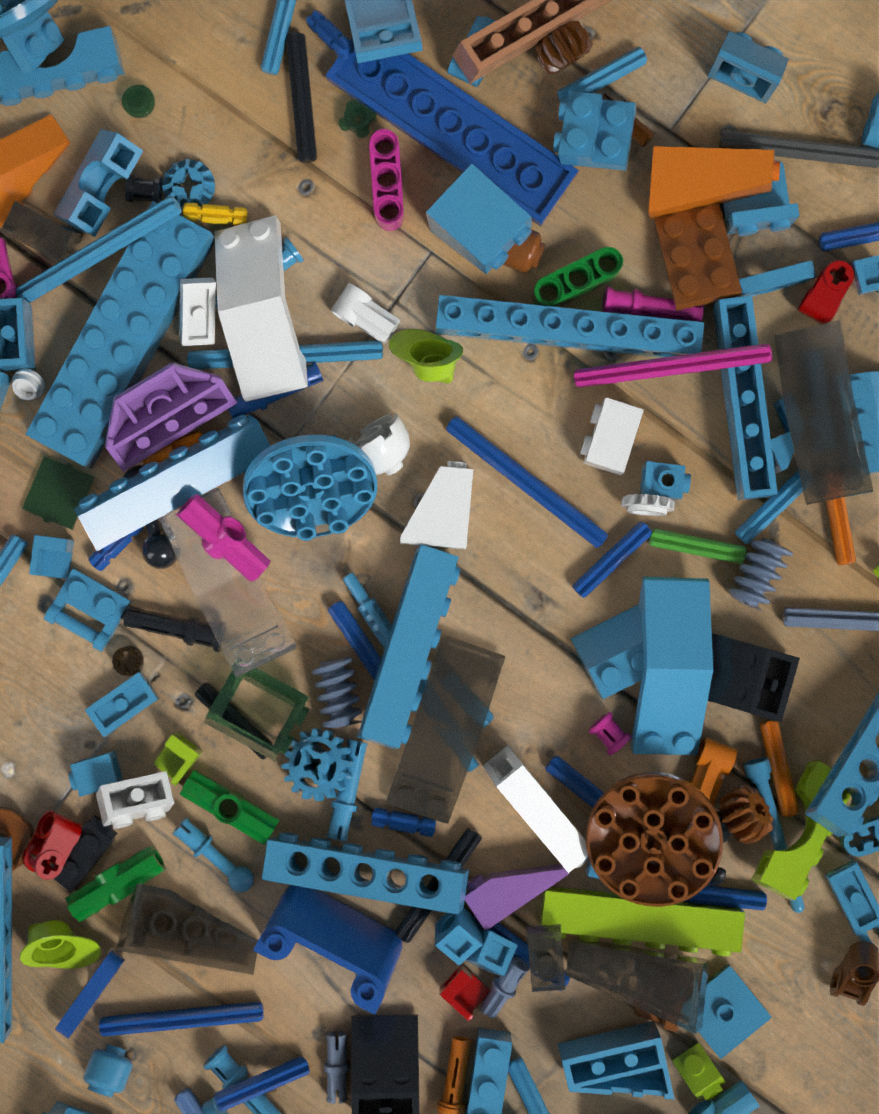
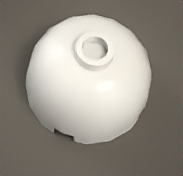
M396 413L393 418L388 414L359 430L362 435L356 442L352 437L348 440V442L353 443L367 454L374 465L376 475L386 473L389 476L399 471L403 467L402 460L407 456L410 448L409 433L405 424Z

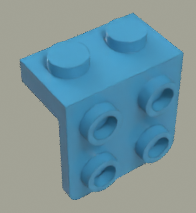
M781 161L779 181H772L771 192L722 204L727 234L738 233V236L756 234L758 230L769 228L772 232L791 228L790 225L799 217L798 203H789L785 170Z

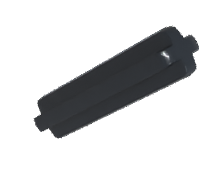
M209 683L202 684L196 690L195 697L260 759H266L274 751L275 746Z

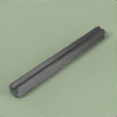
M723 131L720 137V148L774 150V156L872 168L879 167V148L734 131Z

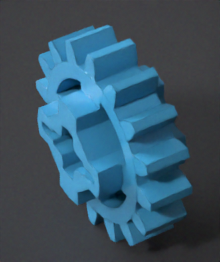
M316 728L312 729L311 734L302 731L300 732L301 741L291 739L290 744L293 750L284 751L283 753L289 758V763L282 764L281 768L289 769L290 773L284 780L285 782L293 781L295 783L291 789L293 793H299L303 790L302 799H311L312 796L315 801H323L325 796L327 798H335V789L339 791L346 789L345 784L342 782L343 779H352L353 777L352 774L347 772V767L353 766L354 761L347 760L346 755L352 750L351 748L341 747L345 740L343 737L333 739L334 731L325 730L323 734L321 729ZM317 742L327 745L331 751H323L322 746L318 745ZM318 759H320L321 764L317 766L318 770H315V765L318 764ZM311 778L314 784H318V787L308 784L304 779Z

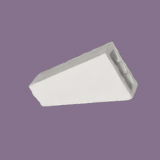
M509 745L483 765L496 787L568 873L587 862L589 857L586 839Z

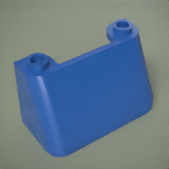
M289 885L284 890L253 951L275 961L287 957L296 942L356 973L357 975L353 980L350 990L351 998L360 1008L375 1015L385 996L402 951V940L396 936L395 930L320 890Z

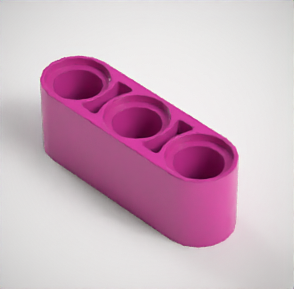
M380 129L372 134L369 142L374 214L376 223L381 229L393 231L398 229L404 221L398 137L391 130ZM382 142H389L394 148L388 154H381L376 150L377 145ZM390 174L395 177L396 181L392 186L383 187L378 183L379 178L382 175ZM391 206L397 209L398 214L394 219L387 220L380 215L382 209Z

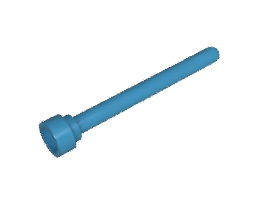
M762 757L743 763L746 778H750L751 783H755L759 795L765 798L766 805L770 807L769 813L773 817V822H771L773 830L769 833L774 850L788 848L768 782L771 778L770 772H772L769 758ZM798 896L796 900L789 899L794 912L801 913L804 910L805 905L802 896Z

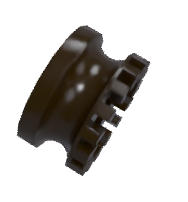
M133 646L119 648L112 657L113 668L123 676L138 673L144 665L142 652ZM129 651L131 657L137 658V663L132 664V670H128L126 665L120 664V659L125 657V652Z

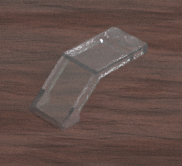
M219 488L200 496L223 518L233 517ZM182 506L158 518L192 593L235 677L296 649V644L260 577L253 582L248 581L224 558L215 559L208 555L202 546V538L176 515Z

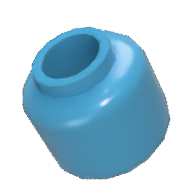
M107 1044L105 1050L96 1049L92 1052L83 1076L84 1081L89 1084L88 1090L113 1098L114 1093L124 1091L133 1067L132 1061L124 1057L126 1050Z

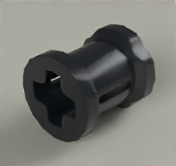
M131 173L125 183L126 202L133 203L134 200L159 203L162 201L163 177L156 176L155 179L136 177L135 174Z

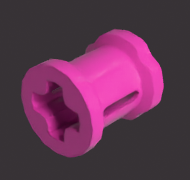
M609 711L600 717L588 731L591 735L596 734L607 747L606 752L611 756L621 749L632 736L628 732L624 733L612 719L613 714Z

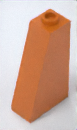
M653 146L648 210L650 220L716 203L723 204L771 192L772 181H779L780 161H774V150Z

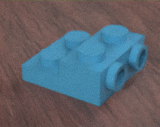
M569 91L567 101L561 100L559 121H564L562 132L555 133L553 150L558 152L560 163L563 165L626 171L636 114V103L603 100L602 94Z

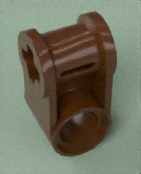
M867 941L853 943L849 947L840 966L833 973L829 989L830 995L834 997L841 995L856 1000L858 1005L865 1006L872 990L879 981L878 948L873 943Z

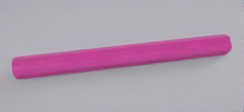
M759 344L582 368L574 371V381L578 387H588L769 363L772 361V350L769 344Z

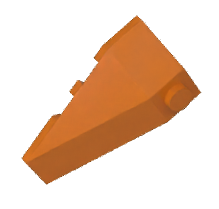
M52 114L0 139V228L8 223L24 198L27 199L40 177L50 170L71 143Z

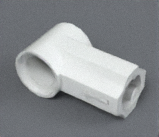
M348 283L330 311L350 326H357L378 341L386 344L399 325L400 319L374 303L373 299L364 291Z

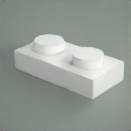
M213 278L180 279L179 341L182 346L215 344L216 282Z

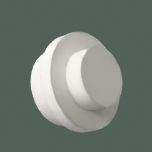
M23 368L17 370L13 375L12 389L21 399L33 400L42 395L45 390V382L37 372Z

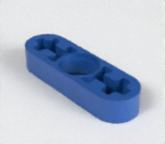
M110 951L55 1028L56 1031L67 1039L70 1038L126 959L115 951Z

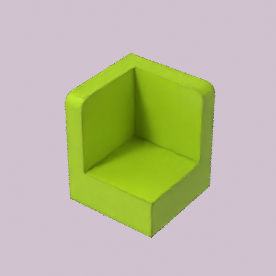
M178 732L171 735L165 743L166 747L154 762V765L162 772L167 771V775L172 778L170 783L174 786H177L203 753L200 748Z

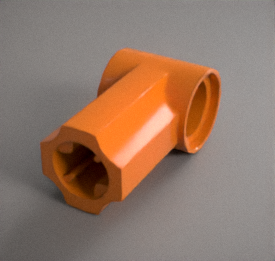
M704 737L699 746L698 755L695 758L696 768L690 783L703 792L712 805H714L724 777L728 776L733 768L737 749Z

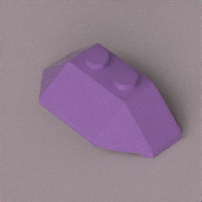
M170 363L114 397L105 447L124 472L237 404L219 375Z

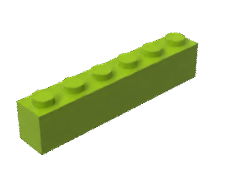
M551 886L542 894L539 925L541 931H546V935L553 938H566V934L579 935L580 940L598 942L599 937L612 938V943L628 946L632 945V941L645 942L646 947L654 949H665V944L676 945L678 950L697 953L698 948L711 949V953L714 955L731 956V952L741 953L745 912L741 908L687 902L663 907L644 906L627 901L612 892Z

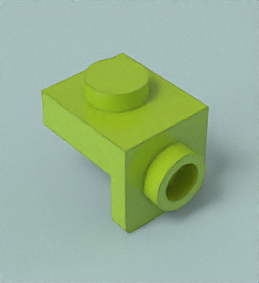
M697 1043L672 1060L684 1081L699 1101L703 1098L708 1101L722 1092L721 1086L726 1081L700 1043Z

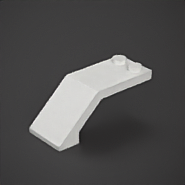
M277 216L214 231L218 314L243 399L247 402L308 387L306 358L300 351L285 299L281 223Z

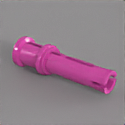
M606 285L602 300V312L701 322L704 305L676 311L673 299L643 295V292L639 289H634L632 292L615 290L611 285Z

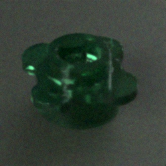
M351 100L346 104L344 117L339 120V127L343 131L350 130L356 133L359 138H365L370 133L369 126L371 121L375 120L377 115L364 104ZM359 116L361 120L356 122L355 117Z

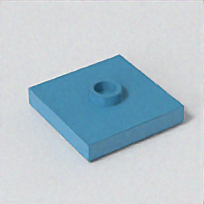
M729 963L687 996L682 1009L684 1015L720 1059L772 1018Z

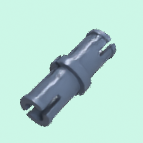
M335 1031L326 1033L327 1062L324 1063V1072L327 1073L326 1101L336 1104V1089H338L339 1104L348 1101L347 1072L350 1071V1063L347 1062L346 1056L347 1033L338 1031V1045H335Z

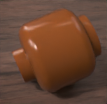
M532 230L529 237L520 246L515 243L507 252L509 257L503 265L522 273H527L531 268L537 269L546 245L541 242V234Z

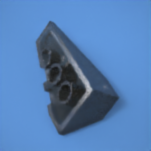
M136 884L123 917L116 952L253 975L257 952L253 951L258 940L231 924L223 922L198 905L185 900L172 890Z

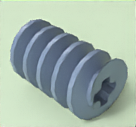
M761 538L763 541H753L751 543L752 548L757 553H747L745 556L752 565L742 564L739 568L746 577L737 576L734 578V582L740 589L731 588L728 593L735 600L763 612L758 607V604H770L771 602L764 595V592L776 591L770 580L782 579L775 571L776 567H788L781 557L793 556L794 553L773 541Z
M352 657L320 662V666L312 671L313 675L323 677L322 680L314 684L315 688L325 689V693L318 696L317 701L328 703L326 707L319 710L320 714L330 715V719L323 722L322 727L338 728L362 722L354 720L355 717L362 713V709L351 706L360 700L359 695L349 694L351 690L357 687V683L346 680L354 675L355 672L354 669L344 668L346 664L352 661Z

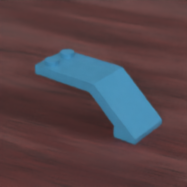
M345 0L357 63L423 51L412 0Z
M643 576L638 604L642 614L643 673L631 749L633 754L698 755L713 674L710 582L707 578Z

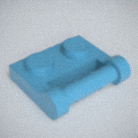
M73 568L53 604L47 610L44 620L52 625L55 623L89 641L93 644L92 647L102 652L112 638L132 600ZM68 603L105 624L102 631L99 633L62 612L66 604Z

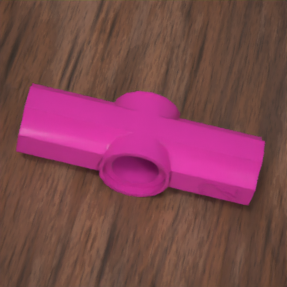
M198 494L191 496L177 512L176 515L202 538V546L208 555L215 559L224 558L248 581H255L269 566L271 561L246 539V532L242 524L230 516L223 518Z

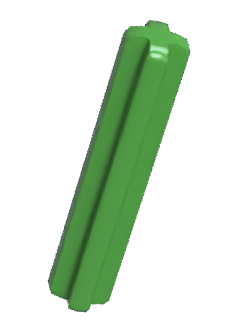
M653 529L649 538V545L652 547L738 564L744 563L747 554L745 546L660 529Z

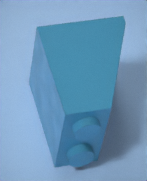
M473 164L460 175L426 212L430 231L485 274L492 268L495 270L499 269L509 257L507 252L515 243L520 246L532 232L530 229L532 226L531 216Z

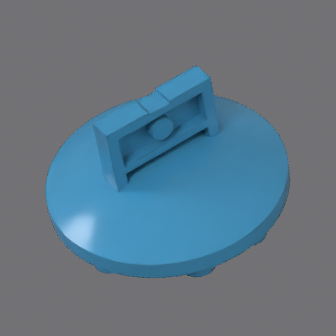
M0 0V38L6 44L23 74L34 71L46 59L48 54L53 53L65 41L58 26L48 12L58 0Z
M302 435L277 442L262 451L251 462L243 479L245 506L257 523L275 533L298 537L302 541H309L315 537L333 533H344L349 526L367 513L377 494V477L370 458L359 447L336 437V435ZM317 525H329V531L316 534Z

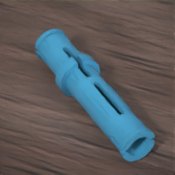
M347 739V748H351L352 751L346 755L347 760L354 761L353 766L347 767V772L352 774L353 777L352 779H343L342 782L345 784L346 789L342 791L337 790L336 799L331 802L333 813L326 836L334 840L339 838L340 841L348 840L347 836L352 812H356L357 805L354 803L366 747H368L366 742Z

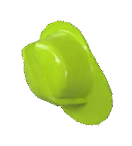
M421 329L400 331L389 340V349L392 354L409 362L413 373L419 380L446 384L452 382L456 361L463 355V347L459 343Z
M51 920L29 925L27 930L28 944L20 952V960L29 967L78 969L96 962L100 957L101 948L97 942L90 938L75 936L66 922Z

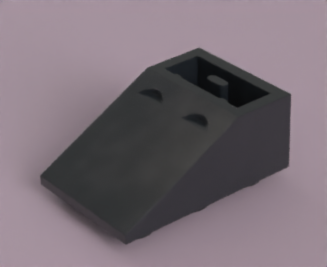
M712 633L713 674L708 701L782 723L800 658Z
M418 1014L352 1016V1114H420Z

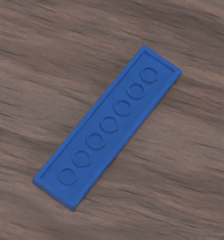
M354 49L353 54H350L347 59L338 57L325 75L327 81L461 173L473 164L531 216V221L540 227L578 174V169L572 165L561 164L559 156L410 54L357 63Z

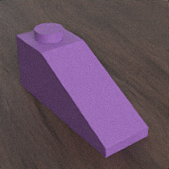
M562 864L490 873L484 878L479 874L467 882L465 901L486 931L569 874Z

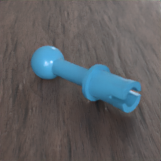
M187 817L179 824L181 827L175 828L172 834L194 852L193 856L195 858L202 854L228 877V884L233 891L243 893L252 887L254 883L252 871L245 866L236 867L210 844L213 839L211 835L206 836Z

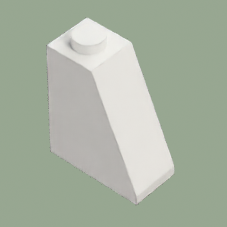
M448 461L447 467L440 466L401 534L400 544L418 546L422 544L429 547L466 550L473 469H467V463Z

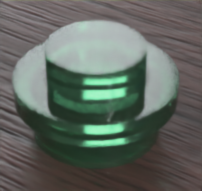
M133 85L124 92L122 105L126 113L131 117L144 118L154 110L155 97L148 87Z

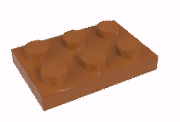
M719 203L654 218L676 311L717 302L719 299L742 296V289Z

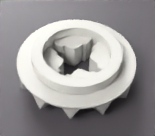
M628 494L622 498L621 507L626 508L628 513L646 516H666L667 512L674 511L675 502L666 496Z

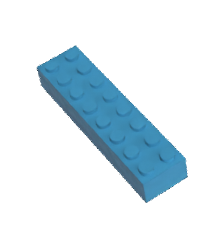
M152 201V203H151V205L149 206V208L152 207V206H154V205L157 204V203L154 202V201ZM178 215L128 245L25 435L90 469L93 468L105 446L113 399L118 394L140 382L180 308V279L196 278L215 244V238L210 231Z

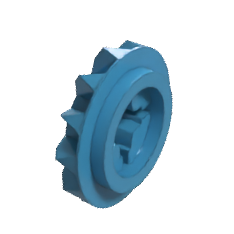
M186 158L178 163L173 162L172 167L164 173L162 188L165 197L173 196L179 202L181 210H183L184 203H198V206L208 204L215 192V180L210 169L202 162ZM187 173L193 182H198L197 186L191 188L190 198H188L183 187L175 186L185 182Z

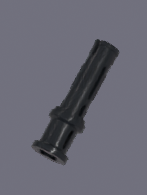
M132 606L127 607L123 621L124 627L183 639V642L188 646L199 644L212 647L214 652L221 651L226 635L225 623H220L219 625L200 621L199 617L195 616L189 619H181Z

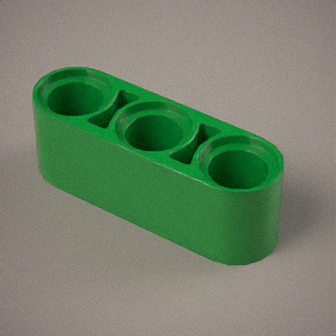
M604 247L541 278L536 283L532 298L534 304L560 307L611 282L617 277L623 266L622 254L613 247ZM601 258H609L614 262L615 269L605 272L599 267L598 261ZM574 272L583 274L586 284L580 287L574 286L569 281V275ZM546 286L551 287L556 291L557 298L553 301H545L541 298L539 290Z

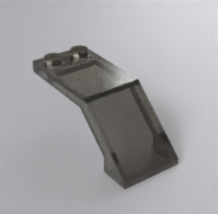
M841 320L775 334L784 406L806 505L874 492L854 399Z
M443 634L409 739L405 745L386 800L387 804L446 824L449 823L478 744L505 655Z

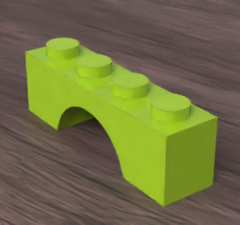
M820 761L807 763L794 789L803 803L805 812L832 769ZM844 790L842 800L847 804L851 795L847 790ZM806 815L805 828L801 837L786 849L778 851L765 850L751 880L785 899L796 900L798 896H802L809 884L807 876L811 867L819 863L823 855V849L821 848L826 836L829 837L832 833Z

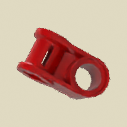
M841 260L834 261L824 267L814 284L805 294L797 311L827 327L837 313L843 297L853 282L854 271L852 266ZM835 271L840 272L839 279L842 280L837 284L832 283L833 276L831 274Z
M47 811L39 820L37 829L23 852L22 862L28 870L35 872L42 879L50 880L57 877L80 838L81 824L55 811ZM31 855L37 856L36 859L32 858Z

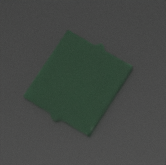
M44 456L22 509L44 518L43 520L46 523L52 521L73 530L78 519L73 508L79 506L78 502L88 496L95 477L74 469V466L70 463L64 465Z

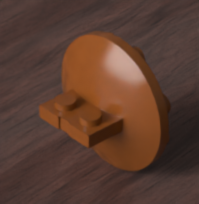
M645 772L619 780L600 796L588 820L586 848L595 873L612 892L635 904L663 907L690 899L710 882L721 861L723 832L714 806L696 786L671 774Z

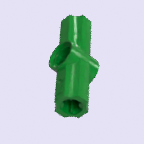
M196 769L193 770L179 794L213 814L219 822L233 826L263 845L267 843L280 821L277 817L246 800L240 792L231 791ZM223 800H234L238 805L237 814H226L222 809Z
M151 845L134 854L123 863L119 861L95 876V880L65 898L67 908L78 922L86 920L107 905L111 904L112 906L137 890V887L165 871L166 867L163 858L158 850Z

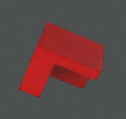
M460 964L439 987V995L467 1021L474 1017L473 1010L490 992L489 988L463 964Z

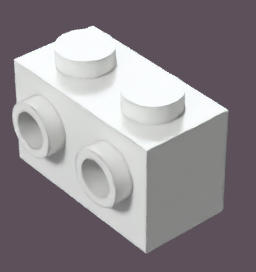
M605 398L602 405L595 404L590 423L595 424L592 436H585L580 454L585 455L583 464L622 475L625 471L644 409L609 398Z
M167 771L102 785L96 793L103 826L113 825V829L130 826L133 824L134 819L145 817L146 821L161 819L166 816L165 812H168L174 805Z

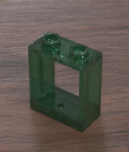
M238 659L207 713L204 723L274 761L278 753L286 754L294 737L289 735L294 724L301 726L310 709L304 705L309 696ZM243 680L294 707L273 746L222 718Z

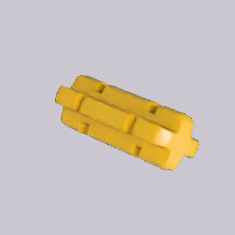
M184 203L182 217L191 222L201 220V223L227 225L229 222L233 226L247 223V209L243 207L229 209V206L209 204L198 206V203Z

